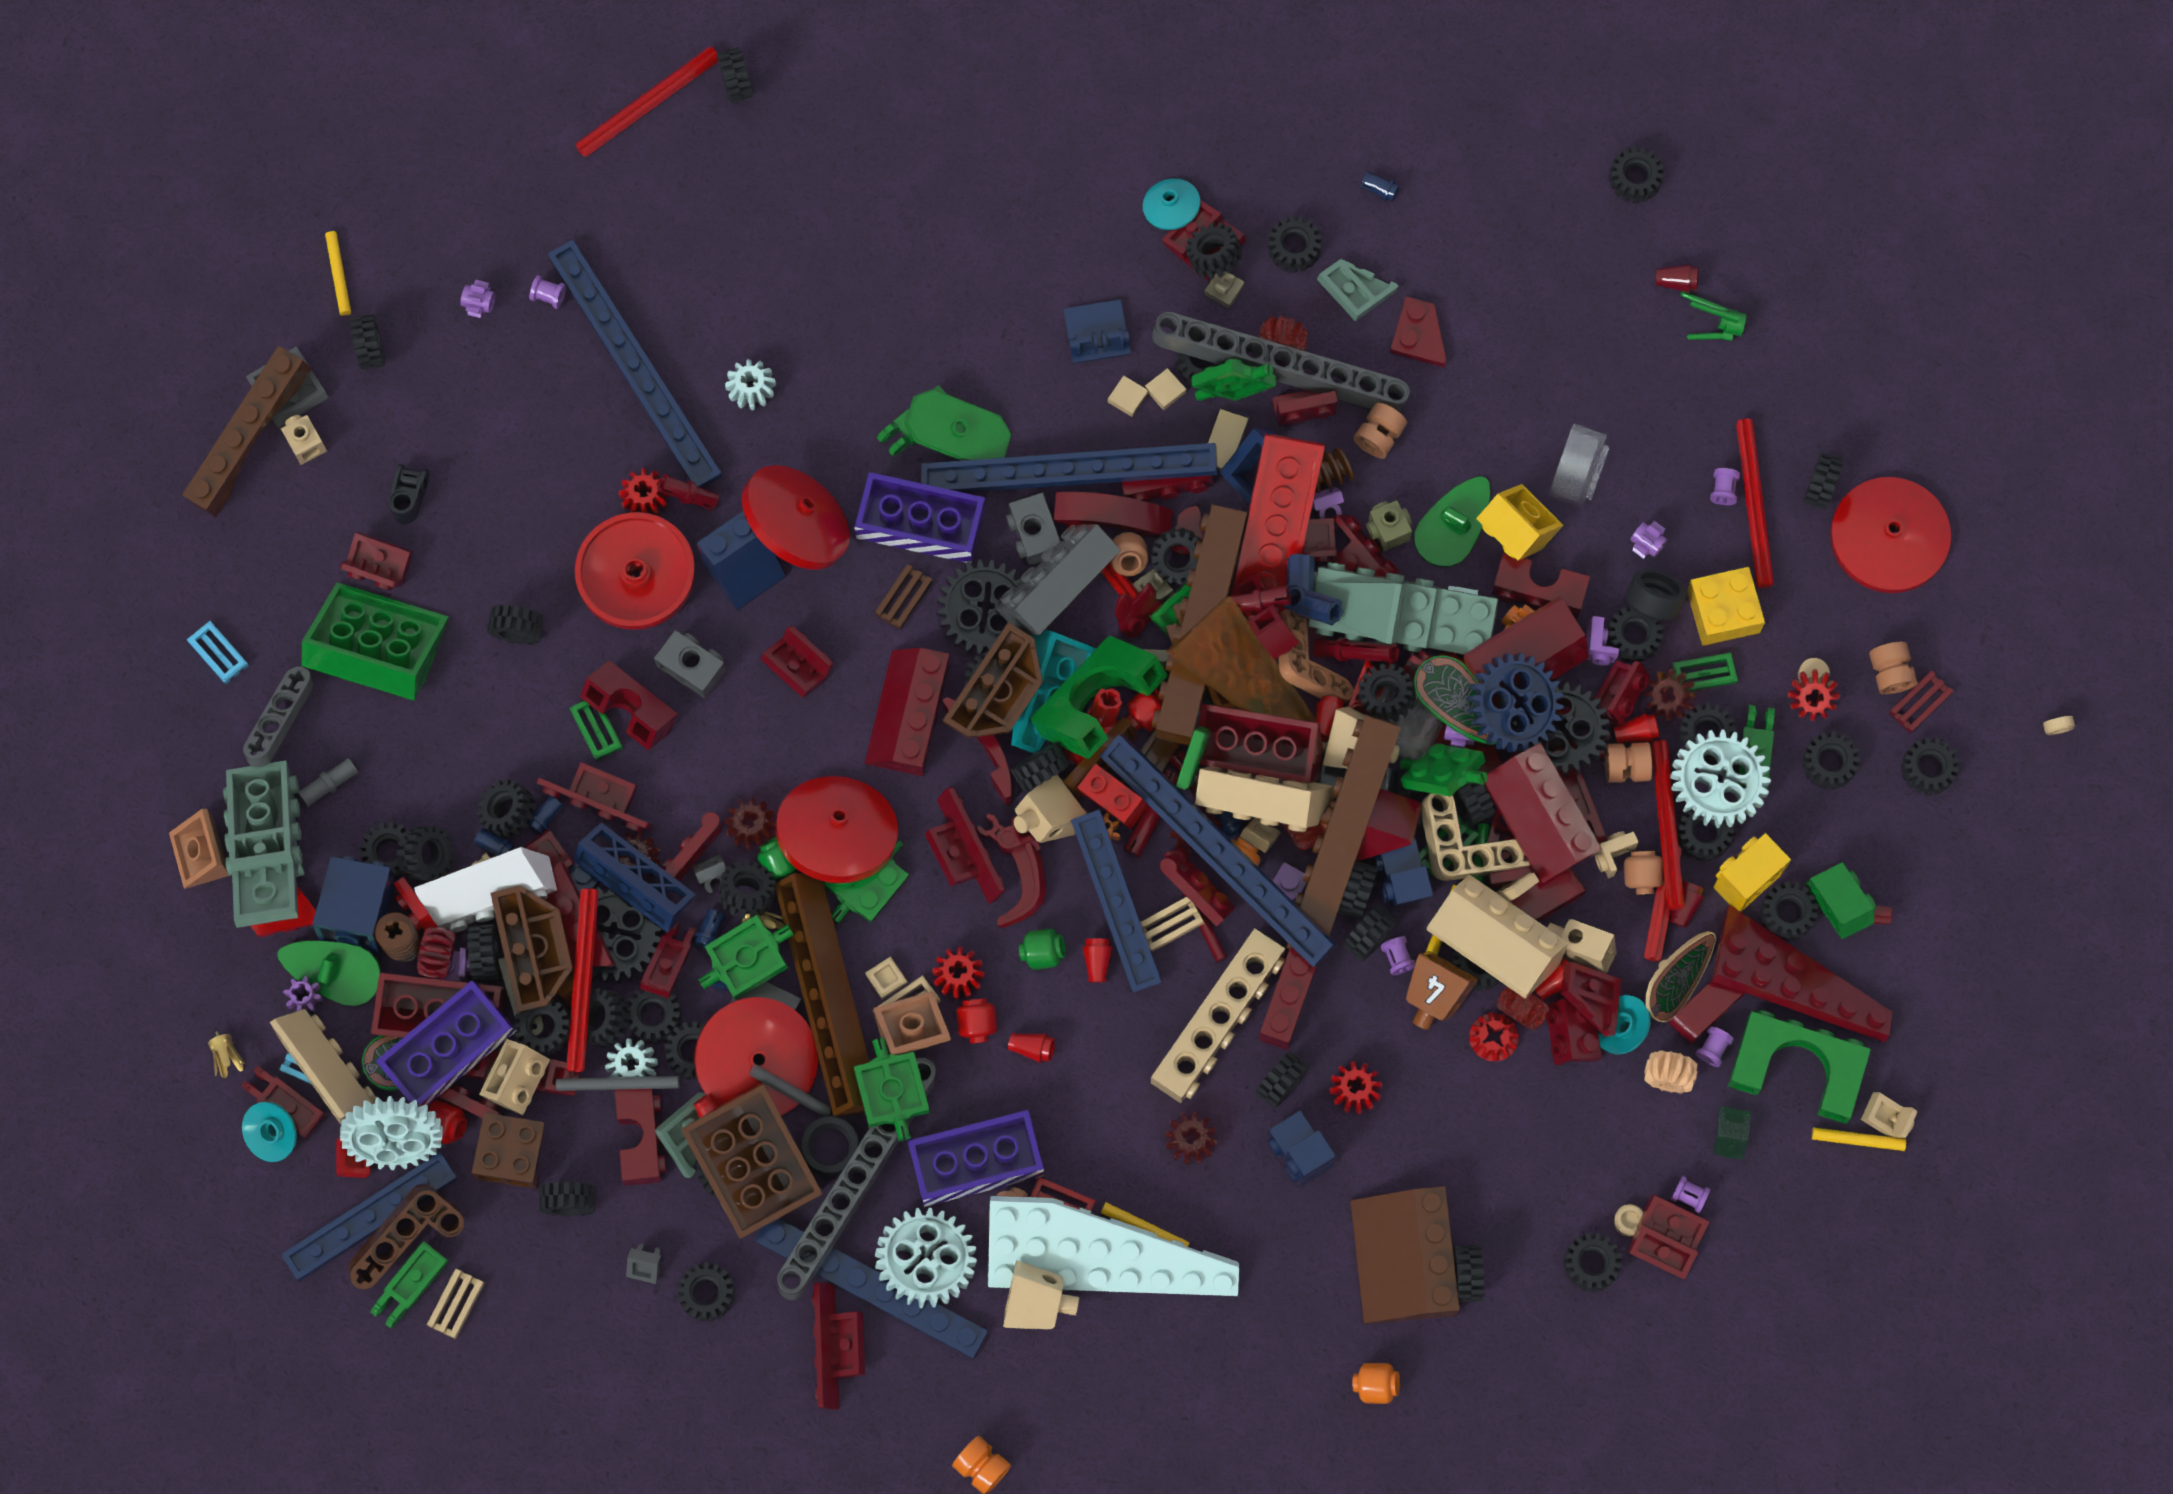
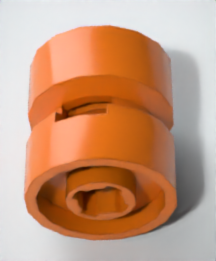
M978 1435L959 1454L952 1467L964 1478L971 1476L972 1485L982 1494H988L1003 1479L1012 1465L1000 1454L993 1455L991 1453L992 1446Z

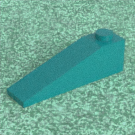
M1044 630L1040 635H1030L1035 641L1042 684L1014 725L1011 745L1031 753L1039 751L1046 739L1041 737L1031 721V716L1096 650L1094 647L1049 630Z

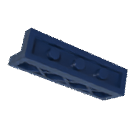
M602 822L578 843L573 861L667 933L675 926L679 913L695 898L696 894ZM602 835L611 842V847H600L593 841ZM618 856L631 857L634 860L635 866L623 865L619 862ZM642 874H653L658 878V884H648L642 879ZM665 892H677L683 899L679 903L674 904L666 897Z

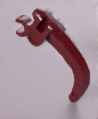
M988 813L986 820L993 824V828L991 830H984L978 825L976 830L981 837L991 839L998 844L1001 853L1013 856L1022 885V896L1019 902L997 920L998 927L1005 928L1035 914L1044 903L1046 893L1045 873L1040 855L1041 847L1030 831L1019 833L1014 826V818L1011 820V826L1004 828L999 824L998 819L994 815Z

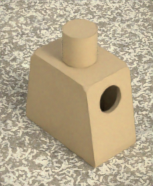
M1350 707L1336 709L1323 765L1347 769V766L1342 765L1347 748L1354 749L1357 737L1352 736L1357 719L1364 720V714ZM1397 745L1394 746L1390 763H1395L1398 758L1400 748Z
M1055 775L1048 781H1044L1041 785L1035 787L1023 798L1015 808L1018 816L1014 818V826L1019 833L1030 831L1037 842L1043 843L1076 834L1071 820L1087 813L1060 777Z
M1569 919L1565 928L1553 923L1548 925L1547 928L1568 942L1563 955L1567 962H1574L1607 974L1617 953L1613 934L1573 919Z
M1016 1260L1004 1313L1003 1327L1053 1329L1058 1313L1076 1316L1079 1297L1062 1294L1063 1277L1061 1275Z

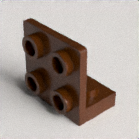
M485 1113L482 1119L472 1169L473 1176L477 1180L537 1189L540 1177L536 1173L545 1124L541 1121Z

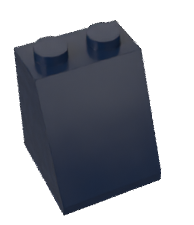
M744 511L697 542L703 566L737 611L786 578L775 554L752 531Z
M351 856L330 857L312 924L318 939L358 945L369 950L373 955L381 956L382 947L376 940L375 927L379 919L389 912L394 883L391 868L379 861H371L368 864L358 862L356 858Z

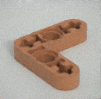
M1287 609L1283 610L1282 614L1299 644L1295 646L1296 649L1293 647L1289 652L1278 657L1279 671L1282 677L1288 683L1320 699L1323 696L1330 695L1340 698L1344 704L1349 702L1354 692L1351 683L1346 678L1309 660L1307 619L1301 618Z

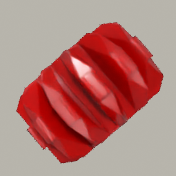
M642 468L641 475L637 476L635 472L631 471V481L623 479L621 483L625 489L619 491V497L623 499L621 503L623 509H630V513H648L652 511L653 515L658 516L659 511L657 507L666 508L667 501L665 498L670 496L658 492L657 487L660 480L658 479V472L654 470L648 476L647 470ZM648 490L647 496L641 497V491Z
M1812 669V677L1808 678L1807 674L1802 671L1800 673L1802 682L1795 679L1791 681V685L1797 690L1788 691V697L1795 699L1790 703L1792 709L1800 708L1798 712L1799 717L1803 718L1810 712L1811 721H1815L1817 712H1820L1824 719L1828 717L1826 707L1830 710H1836L1837 706L1831 700L1840 699V693L1833 691L1838 686L1835 680L1828 682L1829 673L1825 672L1818 678L1817 669ZM1817 689L1819 695L1816 696V700H1810L1809 695L1812 693V690Z
M958 947L957 955H953L952 951L947 949L946 956L948 959L938 956L936 962L941 967H934L932 969L933 975L939 976L934 980L935 986H944L942 989L944 996L953 990L955 1000H958L960 997L959 991H964L967 998L971 997L969 987L979 990L981 985L977 980L984 979L985 976L983 971L978 970L983 966L982 960H974L975 952L972 950L966 956H963V947ZM962 968L963 973L960 978H954L956 969Z
M1355 1061L1350 1062V1071L1341 1065L1338 1069L1341 1076L1332 1075L1331 1081L1336 1086L1330 1087L1329 1092L1332 1095H1339L1334 1100L1336 1106L1343 1102L1346 1103L1343 1110L1345 1113L1350 1111L1351 1106H1355L1356 1114L1360 1115L1362 1104L1370 1111L1373 1109L1371 1100H1380L1381 1095L1376 1090L1382 1088V1082L1373 1081L1378 1075L1376 1070L1369 1074L1366 1073L1368 1068L1366 1063H1363L1361 1070H1357ZM1355 1082L1361 1084L1360 1089H1364V1091L1358 1090L1356 1094L1350 1092L1351 1086Z

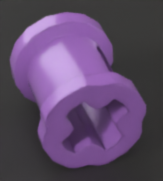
M537 275L532 283L529 299L531 301L540 300L550 303L553 308L558 309L565 298L566 284L560 283L558 285L543 280L542 276Z
M1728 468L1715 469L1713 475L1716 479L1714 492L1710 495V500L1720 505H1734L1737 503L1735 488L1736 481L1740 478V473Z
M1405 936L1391 939L1381 945L1382 952H1386L1391 964V975H1399L1415 968L1416 962L1410 958L1405 945L1407 943Z
M1710 1026L1707 1030L1708 1038L1703 1047L1697 1049L1695 1055L1712 1066L1720 1067L1722 1063L1721 1056L1726 1047L1733 1043L1734 1038L1727 1032Z
M1682 1175L1671 1201L1676 1202L1678 1200L1691 1206L1699 1214L1711 1188L1706 1187L1703 1189L1687 1181V1177ZM1684 1191H1687V1192H1690V1193L1696 1195V1196H1697V1199L1694 1198V1197H1692V1196H1690V1195H1688V1194H1686V1193H1684Z

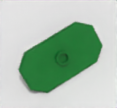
M935 389L913 396L905 421V425L915 443L960 461L1005 458L1012 435L1001 415Z

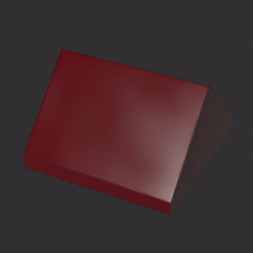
M1380 789L1356 857L1358 861L1411 845L1422 809L1420 802Z

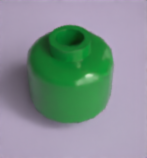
M776 837L759 847L761 851L757 857L761 867L765 866L768 868L767 873L772 872L773 880H783L793 873H797V869L783 855Z
M1051 928L1027 932L1023 943L1019 944L1020 958L1022 961H1026L1032 970L1059 966L1061 959L1066 956V946L1062 934H1057Z

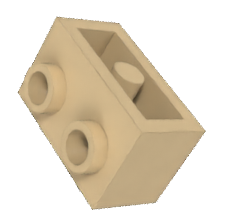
M506 1039L479 1095L504 1109L523 1115L531 1102L540 1079L545 1073L550 1059L526 1045Z

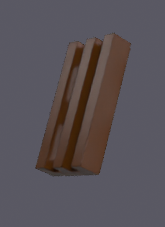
M907 564L876 609L875 615L901 630L933 583L932 578L925 577L922 572L915 571L912 566ZM909 575L912 576V579L907 584V586L905 587V589L903 590V592L901 593V595L899 596V598L897 599L889 613H884L890 605V603L892 602V600L894 599V597L896 596V594L898 593V591L901 589V587L907 580V578L909 577ZM917 582H922V585L920 586L916 594L913 596V598L911 599V601L909 602V604L907 605L899 619H894V616L896 615L900 607L903 605V603L905 602V600L907 599V597L909 596Z

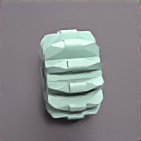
M747 359L746 366L744 367L736 362L735 369L737 372L728 371L727 376L730 381L725 383L726 390L730 391L729 399L731 401L738 400V407L743 408L749 403L750 409L754 410L756 402L765 407V397L773 398L774 392L771 388L776 386L775 379L771 378L772 370L770 368L763 369V362L758 361L755 366H752L751 360ZM754 381V387H747V382Z
M630 1038L626 1039L625 1048H622L619 1043L614 1045L618 1052L617 1054L608 1052L607 1058L612 1062L606 1064L605 1069L607 1072H613L610 1077L656 1076V1072L651 1068L658 1065V1060L650 1058L654 1050L652 1047L644 1049L645 1043L642 1040H639L635 1047H633L632 1040ZM634 1059L636 1064L639 1065H634L635 1070L629 1071L627 1066L624 1065H629L628 1060Z

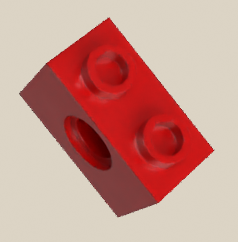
M1097 764L1093 766L1077 787L1085 797L1109 813V815L1129 830L1133 828L1149 807L1140 796Z

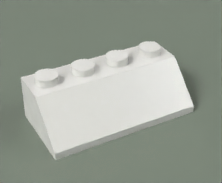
M523 847L414 888L416 895L437 927L447 928L454 932L467 929V924L475 921L486 922L494 919L495 912L490 894L492 892L520 885L545 900L548 898L547 894L558 891L549 856Z

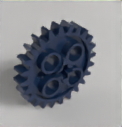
M1510 653L1503 654L1502 659L1501 657L1492 658V664L1482 665L1485 673H1475L1479 684H1470L1469 686L1476 692L1475 695L1467 697V700L1474 702L1475 705L1469 708L1468 712L1476 713L1477 716L1471 721V724H1480L1481 728L1477 734L1484 735L1488 733L1486 743L1496 742V749L1498 750L1504 749L1507 746L1508 752H1516L1517 748L1519 752L1528 750V746L1531 748L1539 744L1538 740L1541 742L1548 741L1546 732L1556 731L1555 727L1551 724L1552 721H1561V718L1555 714V711L1564 708L1563 705L1556 703V699L1562 697L1563 693L1554 691V688L1560 682H1551L1549 680L1553 671L1543 672L1545 663L1537 662L1534 664L1535 656H1527L1524 659L1523 653H1517L1514 657ZM1515 674L1520 678L1519 688L1514 685L1513 679ZM1494 693L1499 698V705L1497 706V708L1492 703V696ZM1533 698L1537 699L1539 704L1536 712L1532 708ZM1512 717L1517 721V729L1515 731L1510 726Z

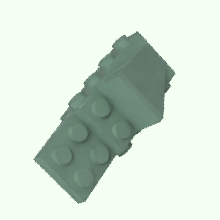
M1328 562L1327 567H1319L1318 572H1314L1313 590L1317 593L1342 601L1343 610L1340 621H1337L1333 626L1306 618L1309 619L1308 627L1316 628L1317 634L1333 636L1335 631L1346 633L1345 638L1353 641L1363 642V637L1375 639L1374 643L1404 644V650L1420 652L1422 648H1432L1459 654H1466L1493 636L1499 602L1498 598L1443 589L1433 586L1434 581L1416 578L1415 583L1404 581V575L1387 573L1386 577L1375 576V570L1357 567V572L1345 570L1346 565Z
M286 760L269 763L263 767L248 766L226 770L227 786L223 787L224 800L227 805V810H224V819L228 828V833L225 834V844L229 852V857H226V868L228 875H232L235 925L238 928L298 918L296 877L304 876L305 871L301 848L297 846V841L302 839L299 822H296V817H300L299 802L294 796L299 791L297 776H291Z

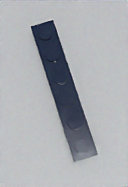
M1099 809L1072 819L1074 831L1132 992L1134 993L1162 983L1101 810Z
M439 1152L431 1157L429 1161L423 1162L282 1253L281 1256L296 1280L300 1282L373 1235L416 1185L422 1183L429 1184L438 1191H441L458 1180L442 1153ZM428 1194L419 1197L417 1205L432 1196Z

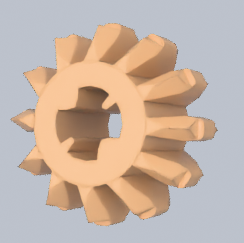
M1662 1050L1650 1053L1649 1060H1647L1645 1066L1644 1080L1652 1087L1659 1088L1661 1091L1665 1090L1670 1093L1677 1092L1680 1094L1692 1091L1693 1084H1695L1697 1078L1698 1064L1690 1057L1683 1056L1681 1053L1677 1054L1672 1051L1665 1052Z

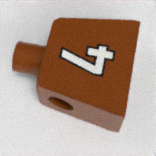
M1431 951L1419 954L1406 996L1408 1003L1419 1008L1412 1022L1422 1029L1429 1030L1434 1018L1441 1021L1450 1019L1476 985L1479 978Z

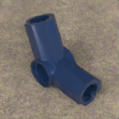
M1303 554L1290 555L1287 558L1286 586L1290 590L1287 594H1291V605L1282 606L1301 618H1310L1333 626L1337 621H1340L1342 616V601L1313 591L1315 558L1313 556Z

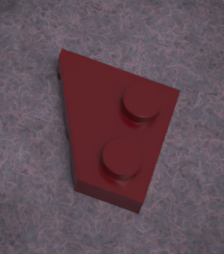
M1406 296L1390 353L1445 367L1446 356L1433 303Z
M1574 962L1564 964L1561 994L1604 1036L1610 1037L1615 1035L1621 979Z

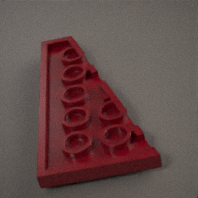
M1728 905L1724 913L1712 981L1882 1042L1888 1039L1893 1015L1891 1010L1731 905Z

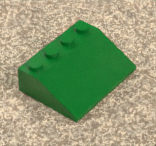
M337 582L302 640L301 666L414 701L426 681L449 616Z

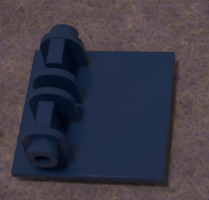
M1121 299L1063 309L1073 364L1131 355L1128 330H1126Z

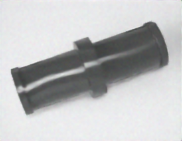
M346 758L345 761L327 773L323 771L318 774L319 778L302 790H299L298 795L304 804L310 807L311 804L329 792L331 794L335 793L338 786L354 775H357L358 771L350 759Z

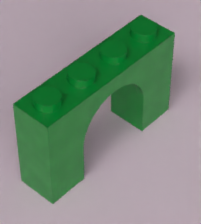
M1109 635L1030 719L1043 739L1052 743L1057 742L1060 747L1089 760L1108 740V737L1096 718L1082 712L1088 701L1101 689L1105 690L1116 686L1128 687L1149 696L1168 675L1156 655Z
M1757 1010L1756 1013L1751 1011L1746 1021L1728 1087L1757 1096L1761 1091L1771 1056L1778 1050L1786 1047H1802L1811 1051L1820 1059L1826 1073L1825 1087L1816 1115L1847 1124L1853 1113L1871 1049L1863 1047L1864 1043L1856 1039L1847 1038L1844 1041L1835 1038L1832 1032L1824 1029L1813 1031L1804 1028L1805 1025L1799 1021L1787 1020L1784 1022L1775 1019V1015L1770 1012Z

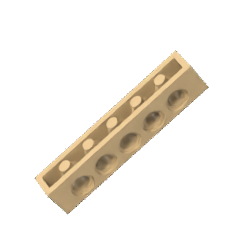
M1254 928L1152 1075L1151 1084L1181 1104L1186 1097L1192 1099L1201 1085L1197 1080L1203 1072L1207 1075L1210 1073L1218 1060L1214 1057L1220 1047L1226 1049L1235 1036L1231 1032L1238 1022L1243 1025L1252 1011L1249 1008L1254 998L1260 1000L1268 989L1269 984L1266 981L1272 973L1277 975L1284 966L1286 960L1283 958L1285 953L1284 947ZM1257 962L1262 965L1263 971L1259 974H1251L1246 967L1249 963ZM1234 987H1241L1246 991V996L1241 999H1235L1230 995L1229 991ZM1218 1011L1225 1012L1229 1016V1020L1224 1024H1218L1212 1019L1213 1014ZM1200 1036H1206L1212 1041V1045L1209 1048L1201 1049L1196 1046L1195 1040ZM1183 1061H1189L1194 1065L1195 1069L1189 1074H1184L1178 1070L1177 1066Z

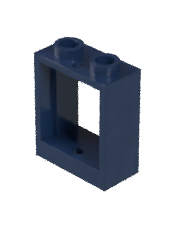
M1254 428L1220 471L1222 476L1249 505L1254 486L1245 476L1260 458L1265 433L1274 434L1270 428Z

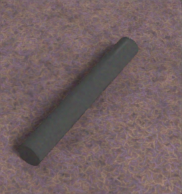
M756 1064L751 1068L750 1076L821 1116H829L832 1108L776 1075Z

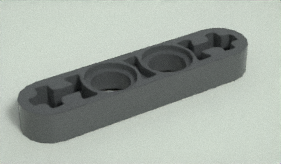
M294 667L284 675L244 744L243 752L249 765L263 767L273 759L313 689L314 683L308 669ZM289 700L293 702L292 706L288 709L282 710L278 708V705L283 701ZM270 724L280 725L277 731L273 733L264 732L265 728Z

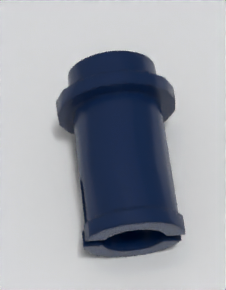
M1367 171L1360 188L1383 197V201L1386 202L1387 200L1394 201L1400 185L1395 184L1396 180L1394 179L1389 181Z
M548 795L547 799L533 814L535 816L533 821L528 820L526 823L533 832L540 835L548 829L549 823L564 807L556 798Z
M1223 811V814L1213 813L1221 826V831L1228 838L1236 836L1243 830L1241 826L1242 820L1234 818L1232 812Z
M482 828L474 840L476 846H480L495 855V857L515 849L510 839L504 840L486 828Z
M707 909L699 932L694 934V943L703 949H706L704 946L716 940L718 931L725 919L723 913L719 912L716 915L717 910Z

